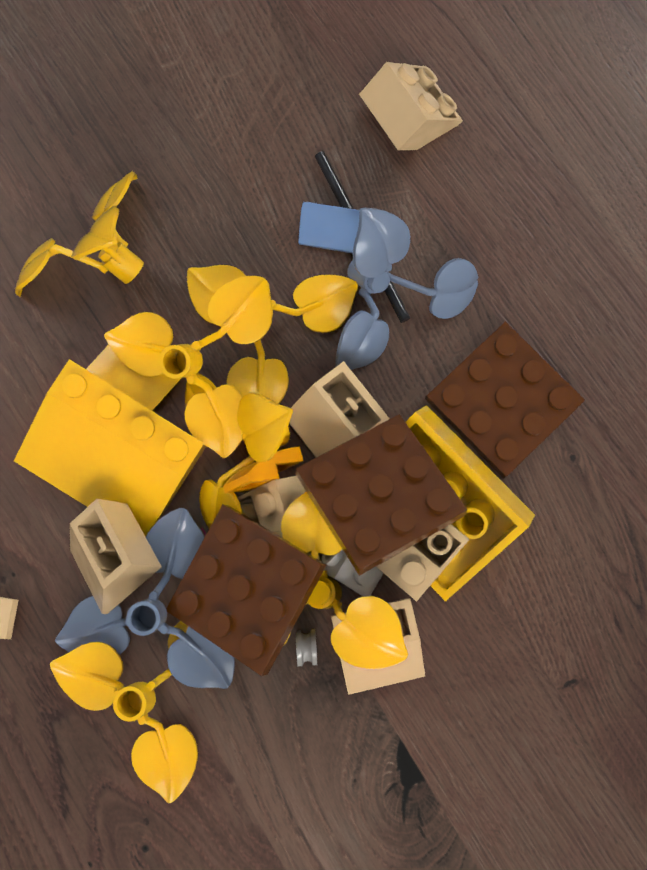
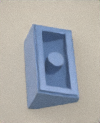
M303 202L300 217L299 245L353 253L359 227L360 210Z

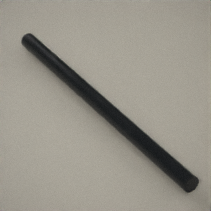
M324 151L317 153L315 158L340 207L354 209ZM390 281L384 292L399 321L404 323L410 319V316L393 283Z

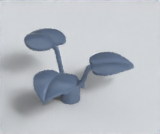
M360 208L359 227L353 247V260L349 264L347 274L348 278L356 281L358 286L361 287L358 294L365 299L371 313L369 314L361 310L356 312L347 321L337 347L336 366L343 361L350 370L366 366L375 361L387 346L389 326L385 321L378 319L379 310L370 294L383 292L391 281L422 294L433 296L429 306L430 313L442 319L452 318L460 314L470 304L475 295L479 276L474 265L462 258L446 262L435 276L434 288H427L389 273L392 270V264L402 260L409 250L410 231L408 226L399 217L385 210Z
M179 508L169 512L159 519L146 535L147 541L162 566L156 573L164 572L158 585L149 594V598L132 605L124 619H122L123 612L120 604L108 614H102L93 596L84 599L73 609L64 627L57 635L55 642L60 647L70 652L83 644L103 642L116 649L120 655L130 643V636L125 626H128L133 633L140 636H146L158 630L162 634L168 633L180 638L171 644L167 653L168 668L176 680L194 688L227 689L231 685L235 670V658L190 627L187 628L185 633L180 628L167 625L165 623L167 620L166 607L158 600L159 595L169 582L171 574L183 579L205 538L189 511L185 508Z

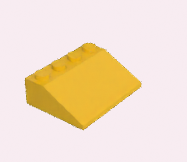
M69 359L48 390L14 462L87 507L96 499L128 504L146 537L150 529L162 517L207 446Z
M426 405L417 410L406 421V424L467 508L466 515L452 523V525L467 536L469 541L430 585L444 601H447L530 526L535 514Z

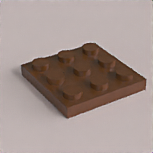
M506 321L425 397V400L503 479L585 401Z
M400 414L296 468L297 478L359 576L463 518L467 512V508Z
M222 504L166 610L259 675H268L327 565L229 505Z

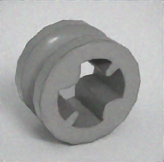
M311 629L308 634H303L301 630H296L298 666H303L304 662L307 661L311 662L312 665H318L315 629Z

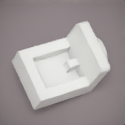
M343 549L336 555H322L321 562L327 565L325 568L327 575L363 597L371 596L383 575L381 570L374 567L359 576Z

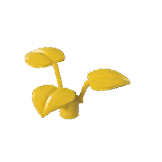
M131 171L104 193L92 215V218L95 220L94 224L91 226L88 234L84 235L78 242L74 251L55 244V240L51 238L29 256L20 272L15 288L16 295L21 297L22 288L31 282L42 271L49 258L56 254H63L74 260L96 267L104 274L110 271L124 284H128L138 275L144 265V261L127 248L128 243L121 238L115 229L119 215V209L116 206L123 199L131 181L138 179L135 172ZM101 250L98 258L102 262L89 258L87 255Z
M230 265L188 268V291L198 314L205 321L216 325L210 320L207 313L212 295L225 283L246 275L240 269ZM339 275L313 276L302 281L293 292V299L299 307L298 309L277 304L274 300H271L272 308L275 311L296 317L303 315L304 324L312 331L320 333L331 332L341 327L349 317L358 290V284L350 278ZM260 339L254 342L258 360L252 357H245L237 361L230 368L227 384L234 386L243 396L248 393H259L280 404L289 385L288 371L281 360H265V353Z
M260 276L239 277L219 287L209 301L207 313L210 320L221 328L199 341H194L192 344L171 345L173 341L171 326L162 316L152 312H143L131 316L122 324L104 334L107 343L115 355L137 374L154 377L164 373L167 377L173 379L186 377L189 384H195L204 389L206 393L195 394L188 401L185 409V422L193 437L214 450L222 458L230 456L243 439V432L237 421V410L243 395L238 389L229 384L221 385L213 390L209 383L197 377L196 374L200 371L203 364L200 350L204 346L220 339L226 333L234 342L239 344L254 343L265 336L272 323L273 308L269 283L264 277Z
M199 373L196 374L198 378L209 383L213 390L217 388L207 377ZM186 382L185 409L188 401L195 394L206 393L203 388ZM248 393L241 398L237 410V421L243 432L242 438L250 456L219 477L217 483L212 479L203 482L199 502L201 514L208 528L211 527L222 504L229 505L242 513L236 494L234 492L225 493L223 485L235 473L254 461H269L274 457L279 447L288 443L290 438L288 426L293 409L280 405L259 393Z
M307 492L303 493L289 505L281 522V532L285 540L307 553L311 552V555L320 560L319 553L330 556L341 552V546ZM324 570L306 605L309 604L317 609L333 608L337 618L342 621L331 633V643L338 656L353 666L367 669L386 668L406 660L408 651L404 642L401 622L393 607L378 597H360L350 603L345 614L340 602L342 597L341 586L336 580L328 578L327 570Z
M179 621L174 627L180 628L186 633L189 626ZM170 634L168 638V648L171 646L173 642L180 638L176 635ZM90 642L53 660L50 663V667L55 679L63 691L79 706L88 710L99 711L108 708L113 703V709L120 719L128 722L138 720L140 725L146 724L155 728L156 731H147L136 740L131 753L132 765L138 777L162 796L167 803L175 801L185 790L194 774L198 749L193 734L186 726L174 724L164 730L161 722L149 717L147 714L153 709L156 702L154 689L172 675L169 668L148 684L145 682H135L124 687L122 682L117 681L123 673V661L116 649L109 644Z

